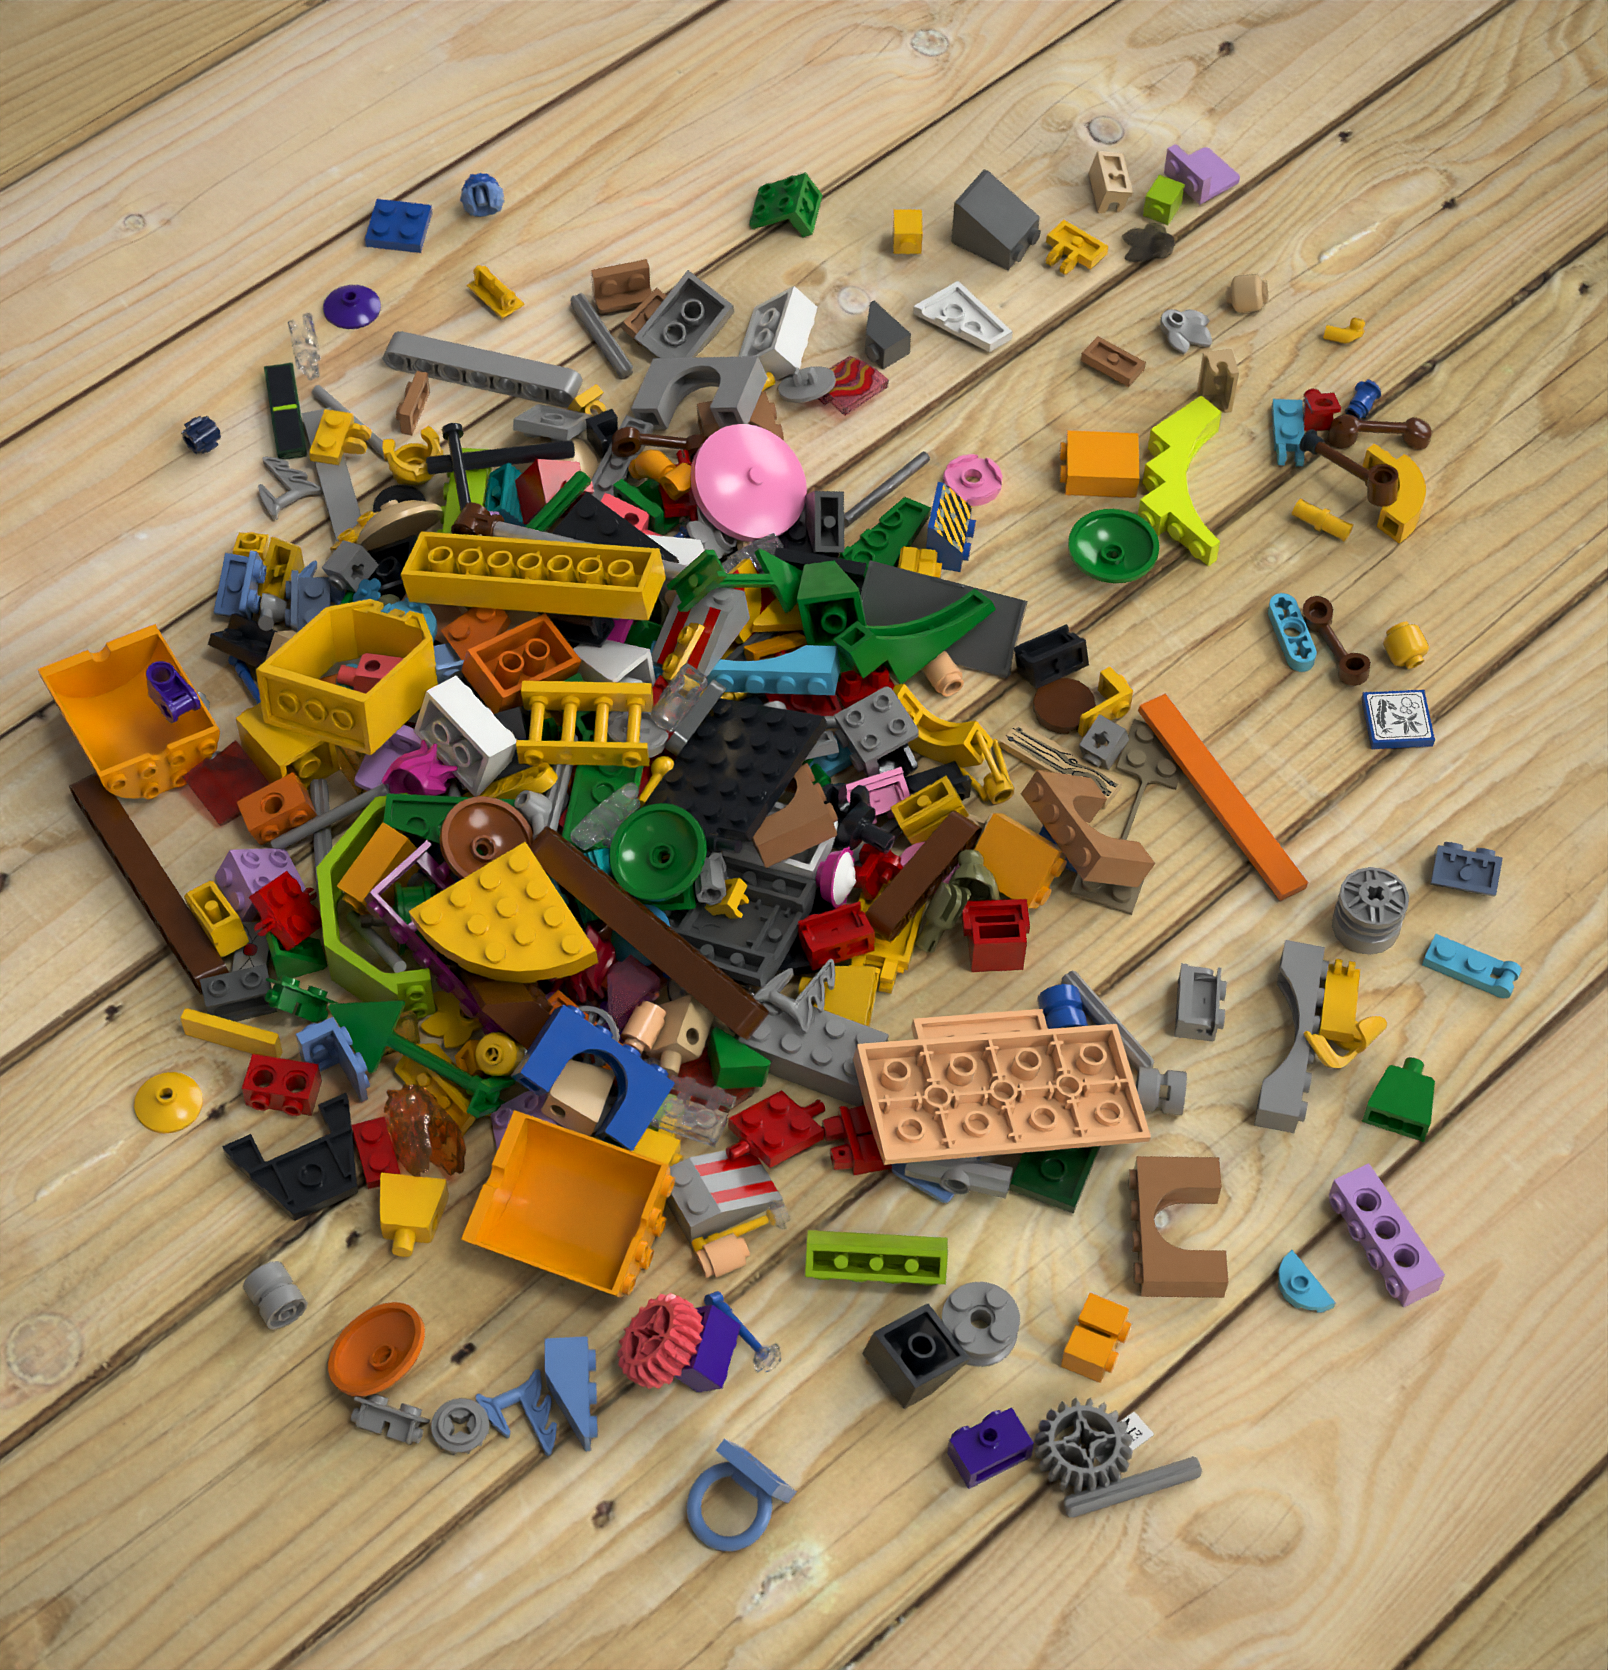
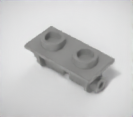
M372 1394L367 1395V1398L357 1396L354 1398V1400L362 1402L361 1408L356 1407L351 1416V1421L356 1423V1427L382 1434L385 1422H390L387 1436L406 1442L409 1445L413 1442L419 1443L422 1439L423 1429L419 1428L420 1422H430V1419L420 1416L422 1409L404 1403L401 1404L400 1409L387 1405L389 1398L381 1395Z

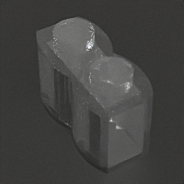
M690 664L683 665L662 691L659 701L651 710V718L656 725L669 732H674L699 702L700 695L708 684L707 676Z

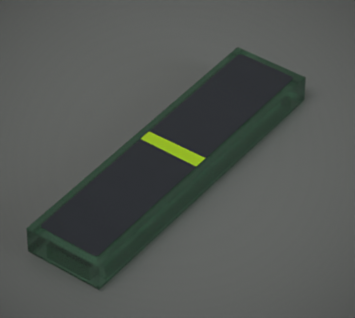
M293 362L264 366L277 457L282 460L307 457Z

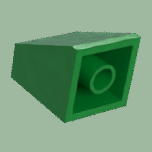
M835 561L804 565L797 603L807 645L836 646L833 639L856 621L867 626L859 588Z

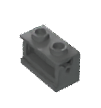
M266 964L200 979L207 1013L235 1022L276 1013L277 1009L270 1007L269 1002L265 1001L267 991L272 989L271 983L266 981V978H269Z

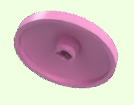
M748 424L724 427L714 432L704 441L697 450L692 462L691 487L697 505L710 523L730 537L747 542H763L774 539L787 531L798 520L804 509L807 486L803 468L793 450L781 438L764 428Z

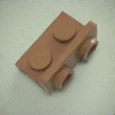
M647 259L591 270L592 294L600 314L638 307L652 293L650 288V267Z

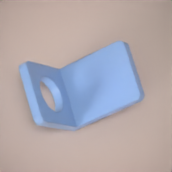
M450 643L434 646L435 669L439 685L450 679L454 672L461 671L464 660L460 659Z

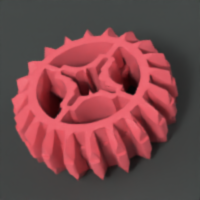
M672 1293L667 1296L660 1294L656 1300L651 1298L646 1307H640L639 1313L635 1318L631 1317L632 1322L629 1327L624 1328L625 1336L619 1341L622 1347L617 1352V1356L620 1358L618 1366L623 1369V1373L627 1375V1378L648 1389L653 1387L660 1389L664 1383L670 1384L675 1375L681 1376L682 1369L686 1365H690L689 1360L692 1355L697 1354L695 1348L702 1341L699 1334L704 1329L701 1324L702 1316L693 1307L692 1303Z

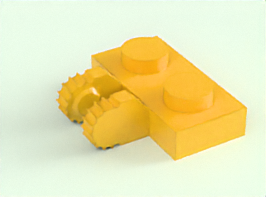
M1062 220L1046 236V243L1054 248L1047 255L1045 263L1053 266L1060 261L1063 254L1067 255L1059 269L1064 275L1069 274L1077 262L1091 270L1108 254V245L1066 220Z
M324 409L309 452L310 461L339 465L343 453L364 454L367 445L363 440L366 441L371 438V429L366 425L354 423L353 413Z

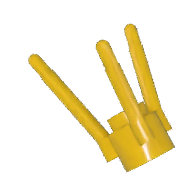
M977 731L975 734L991 770V773L987 774L983 779V787L963 767H958L963 776L969 775L972 780L971 786L979 793L983 801L990 799L993 804H1001L1013 796L1015 788L1010 781L998 740L993 739V748L1000 771L995 764L982 733Z

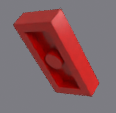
M385 1116L353 1124L352 1130L368 1189L380 1187L381 1173L401 1175Z

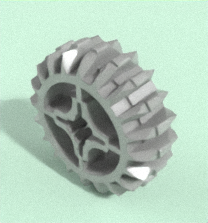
M1075 1397L1072 1400L1071 1408H1069L1062 1401L1058 1405V1412L1050 1409L1047 1412V1420H1042L1039 1423L1038 1430L1040 1432L1036 1434L1034 1441L1038 1445L1035 1449V1456L1038 1459H1042L1039 1466L1041 1471L1051 1470L1048 1476L1050 1483L1057 1479L1061 1480L1060 1488L1062 1491L1068 1485L1074 1486L1075 1494L1080 1493L1082 1487H1086L1090 1492L1096 1490V1485L1107 1488L1110 1486L1109 1481H1119L1121 1479L1120 1472L1125 1473L1128 1470L1129 1463L1127 1460L1131 1459L1133 1453L1132 1448L1128 1447L1132 1443V1436L1125 1433L1127 1431L1126 1421L1117 1422L1119 1416L1117 1410L1109 1414L1106 1413L1107 1405L1105 1402L1100 1404L1099 1408L1092 1407L1093 1401L1091 1397L1087 1399L1086 1405H1080V1402ZM1074 1426L1072 1435L1064 1436L1063 1440L1054 1441L1061 1431ZM1090 1427H1093L1099 1430L1100 1432H1096L1092 1430ZM1079 1438H1081L1082 1444H1086V1448L1089 1447L1088 1455H1086V1450L1081 1448V1444L1078 1446ZM1112 1451L1113 1454L1105 1463L1093 1467L1096 1457L1104 1456V1452ZM1067 1461H1072L1076 1463L1078 1467L1068 1463Z

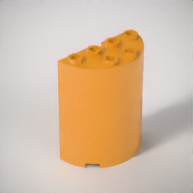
M156 624L109 641L97 653H90L86 650L37 669L42 681L101 783L107 791L116 796L134 799H153L159 794L175 787L185 786L191 777L208 762L218 748L220 729ZM157 661L170 663L184 681L194 689L200 700L201 708L196 711L190 710L179 716L178 721L170 723L148 695L146 678L148 666Z
M514 1110L492 1162L489 1179L483 1184L461 1240L621 1298L625 1294L630 1295L632 1293L641 1269L647 1270L652 1262L654 1250L651 1247L655 1236L661 1237L665 1229L667 1218L662 1215L667 1197L670 1196L673 1190L675 1177L670 1176L669 1164Z

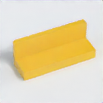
M416 1044L456 1066L438 1044ZM403 1055L394 1071L454 1138L463 1137L476 1119V1117L466 1112L473 1096L466 1093V1089Z

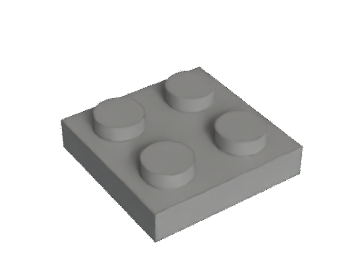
M537 404L514 418L513 430L524 432V436L536 438L544 436L551 438L552 442L567 441L586 430V419L592 417V415Z

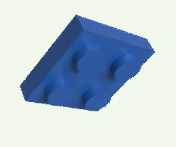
M377 199L365 236L366 247L421 253L433 213L432 205Z

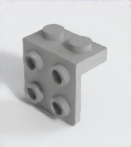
M884 687L834 715L838 729L834 732L837 741L842 748H849L852 753L849 757L857 772L863 770L867 778L880 774L877 759L910 742L919 735L917 726L890 687Z

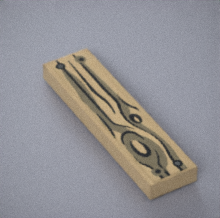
M1018 720L1000 740L999 746L1001 749L1037 770L1092 778L1107 798L1102 806L1103 809L1106 808L1122 788L1123 782Z

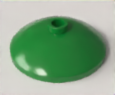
M1102 509L1083 516L1075 523L1069 535L1068 551L1075 566L1085 575L1106 583H1127L1143 577L1154 567L1159 554V540L1153 527L1142 517L1125 510Z
M666 803L647 805L630 814L617 829L610 847V866L615 879L632 896L645 901H664L683 893L699 876L706 858V839L698 821L683 808ZM669 854V860L666 863H662L663 856Z

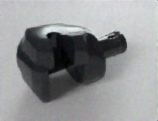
M845 783L825 784L822 787L826 796L824 804L831 803L838 818L837 836H835L832 848L843 850L850 847V850H854L863 841L883 854L888 853L894 844L895 835L873 824L876 811L870 805L868 789L862 785L856 786L851 791L849 803L847 801Z

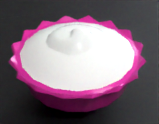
M850 847L831 852L827 856L826 861H822L819 864L816 873V885L820 887L821 897L833 905L835 909L846 903V897L850 894L851 889L856 883L855 859L852 857L853 850H850Z

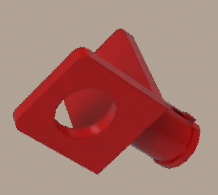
M1315 388L1308 389L1303 395L1305 403L1304 431L1307 432L1311 429L1315 431L1329 430L1334 413L1341 412V406L1335 393H1321Z

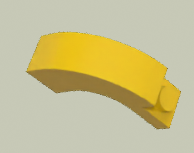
M1374 443L1366 450L1363 467L1370 470L1375 465L1387 464L1393 466L1398 471L1397 500L1392 505L1381 508L1377 528L1400 544L1414 531L1419 522L1426 497L1425 479L1416 463L1405 453L1396 459L1388 451L1383 450Z
M905 684L894 686V693L919 731L918 737L908 742L911 749L943 764L956 761L960 767L982 765L985 757L975 734L977 731L982 733L989 750L994 741L976 720L953 723L940 719L925 709Z

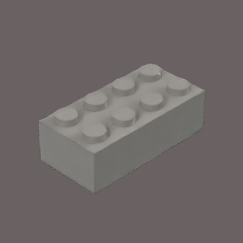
M760 1002L769 1011V1015L749 1040L740 1036L738 1041L771 1061L770 1074L857 1107L864 1105L853 1063L856 1046L863 1043L888 1042L889 1034L825 1010L819 1013L818 1008L812 1006V1021L808 1033L803 1034L798 1022L790 1014H787L770 1002Z

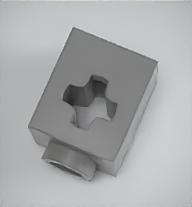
M343 540L323 565L322 569L330 577L328 579L329 583L336 589L357 592L359 583L363 579H368L378 567V564L362 545Z
M1099 714L1079 744L1084 760L1098 768L1102 766L1109 770L1129 741V737L1125 728Z

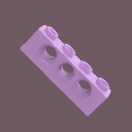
M1368 1163L1334 1179L1329 1193L1330 1204L1337 1214L1341 1213L1347 1222L1351 1237L1355 1241H1359L1365 1249L1368 1262L1372 1268L1378 1269L1385 1279V1285L1393 1298H1397L1404 1308L1439 1291L1445 1274L1371 1165ZM1358 1206H1366L1371 1211H1363ZM1377 1233L1385 1234L1390 1239H1382ZM1396 1261H1402L1409 1267H1401Z

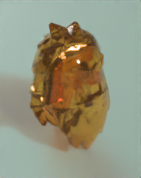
M405 1083L400 1090H387L388 1099L384 1104V1113L387 1114V1129L391 1134L395 1154L399 1155L400 1162L411 1175L420 1177L421 1173H429L430 1161L438 1167H442L450 1176L454 1175L455 1172L463 1173L466 1147L461 1135L462 1132L452 1117L438 1103L437 1098L426 1088L415 1084L408 1086Z

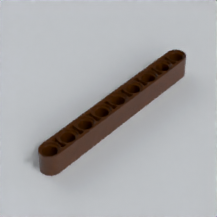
M96 772L69 785L70 791L82 813L200 995H203L200 979L229 973L221 956L117 797L106 790Z
M545 826L529 846L548 875L736 1034L749 1040L769 1015V1011L759 1001L639 900L624 890L613 878L558 832Z

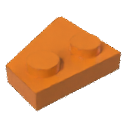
M473 607L444 627L441 632L460 659L464 660L468 649L504 633L511 620L503 609Z

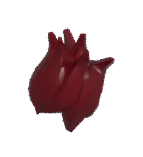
M590 925L587 926L585 934L596 950L599 963L570 976L550 979V981H554L550 991L554 992L565 983L570 999L574 1003L577 1002L576 993L581 1002H586V995L589 1001H593V990L603 999L605 994L602 989V983L616 961L615 947L609 939L602 941Z

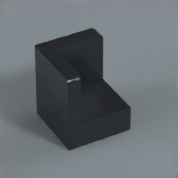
M613 409L586 419L587 439L601 460L608 451L613 434L618 430V417Z

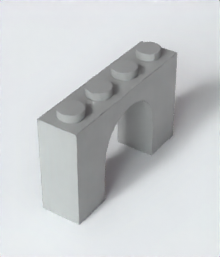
M758 356L653 358L631 410L635 418L652 423L653 429H667L678 404L684 397L700 388L718 387L710 409L719 428L722 429L737 424H748L767 380V375Z

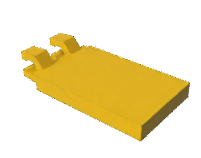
M891 881L883 884L874 900L865 899L862 891L859 898L861 911L866 913ZM927 902L893 941L889 942L875 933V951L851 958L852 965L849 966L867 965L882 969L879 991L892 994L897 972L904 973V970L908 971Z

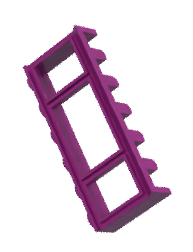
M426 840L373 888L363 900L367 903L366 907L370 914L378 920L382 919L391 928L389 932L392 937L402 945L405 943L414 952L412 954L414 960L422 968H429L437 977L436 982L439 987L446 993H452L460 1001L459 1007L470 1018L475 1017L479 1019V1022L483 1025L482 1031L485 1035L492 1032H506L481 1010L468 988L417 936L415 931L418 929L411 921L407 925L380 896L414 864L441 891L456 883L449 876L453 871L447 863L443 862L439 865L429 855L427 850L431 844ZM547 979L537 980V986L545 993L547 1000L557 990L565 987L562 984L554 992H551L550 990L553 985Z

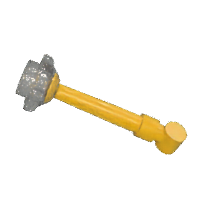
M773 1199L769 1201L766 1215L721 1233L716 1232L707 1236L708 1238L706 1239L698 1237L691 1242V1245L696 1254L697 1251L703 1249L702 1245L731 1233L738 1237L768 1223L780 1229H786L785 1223L791 1221L784 1202L777 1203Z

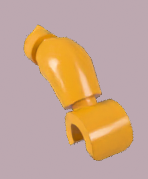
M643 451L629 464V472L633 478L638 480L648 478L657 481L673 501L690 491L691 466L681 463L676 467L661 451Z

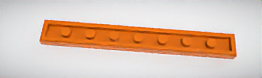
M1166 693L1141 704L1138 709L1139 714L1279 901L1306 889L1308 881Z

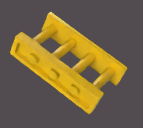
M522 681L524 709L531 710L529 740H516L519 764L537 766L543 762H548L549 764L615 765L629 768L649 766L648 744L639 743L641 713L653 712L652 683ZM545 710H564L561 741H542ZM577 711H596L594 742L574 741ZM610 711L628 712L626 742H607Z

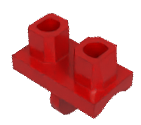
M881 664L864 679L853 670L842 672L835 694L840 698L844 709L884 687H890L893 690L895 685L890 679L889 671L884 664Z
M864 843L859 851V859L863 866H854L856 883L853 888L862 889L865 899L874 900L883 884L892 881L902 870L901 858L895 855L891 849L888 853L883 854L873 846Z

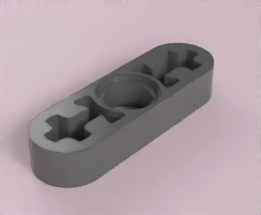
M714 679L711 681L666 743L665 749L676 757L680 754L706 715L709 714L718 699L722 697L727 689Z

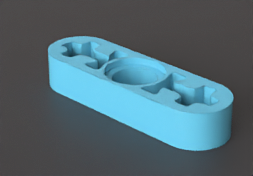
M1276 594L1270 599L1268 617L1289 667L1298 672H1306L1314 666L1317 654L1316 648L1296 600L1289 594ZM1283 610H1287L1286 618H1284ZM1294 628L1299 631L1300 635L1291 637L1286 635L1284 630ZM1299 646H1300L1299 651H1300V653H1301V656H1300V655H1297V651H1298V647H1299Z

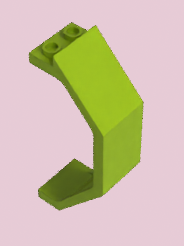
M378 796L373 798L316 867L323 941L331 980L363 1002L404 1000L405 1006L396 1024L404 1030V1018L420 1019L427 1015H433L436 1012L429 968L398 973H384L340 942L337 905L344 894L337 885L382 822H384L386 796Z

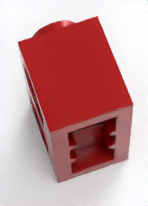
M252 1054L242 1086L245 1104L259 1111L272 1109L283 1111L291 1116H300L301 1114L312 1116L322 1083L319 1065ZM271 1083L266 1087H259L261 1084ZM297 1088H303V1090L300 1092H292Z

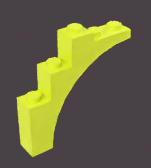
M1201 395L1150 429L1148 450H1150L1155 458L1145 464L1142 484L1145 485L1150 493L1140 499L1138 516L1142 517L1153 527L1157 536L1165 531L1169 532L1170 536L1183 544L1195 558L1210 566L1217 561L1220 541L1204 525L1195 511L1188 493L1186 473L1193 457L1203 444L1219 431L1222 412Z

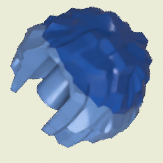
M470 174L461 188L460 201L463 203L464 210L469 212L470 216L485 217L499 212L504 203V194L496 179L489 176V174Z

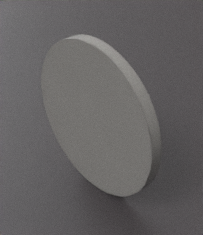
M826 367L796 368L793 375L789 374L781 381L778 390L781 398L785 401L793 403L808 402L827 394L834 387L836 378L834 372Z

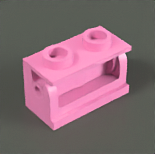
M902 767L846 784L847 801L849 803L851 791L856 786L862 785L868 789L870 805L876 811L873 824L877 823V817L886 814L889 819L895 818L890 807L910 796Z

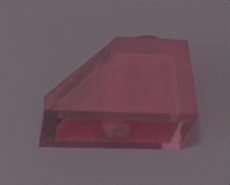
M631 954L623 962L615 963L607 975L608 1014L612 1016L617 1029H619L618 1033L625 1028L636 1006H640L642 1001L652 1003L661 995L660 977Z

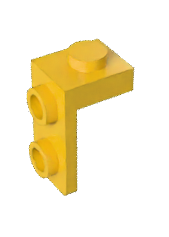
M692 622L680 631L677 638L679 643L673 654L668 655L662 666V670H664L662 677L674 685L673 689L686 699H689L691 696L700 697L707 688L706 685L681 672L705 628L699 623Z
M1110 666L1100 672L1098 691L1106 701L1080 716L1078 733L1081 737L1087 734L1099 714L1109 720H1113L1115 718H1122L1131 708L1133 690L1129 687L1126 679L1122 675H1118Z

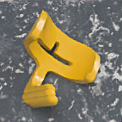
M1370 1016L1359 1022L1355 1021L1352 1043L1332 1040L1341 1048L1349 1051L1344 1056L1337 1055L1323 1035H1312L1309 1031H1305L1303 1035L1325 1066L1329 1068H1342L1355 1056L1364 1051L1386 1029L1387 1021L1380 1016Z

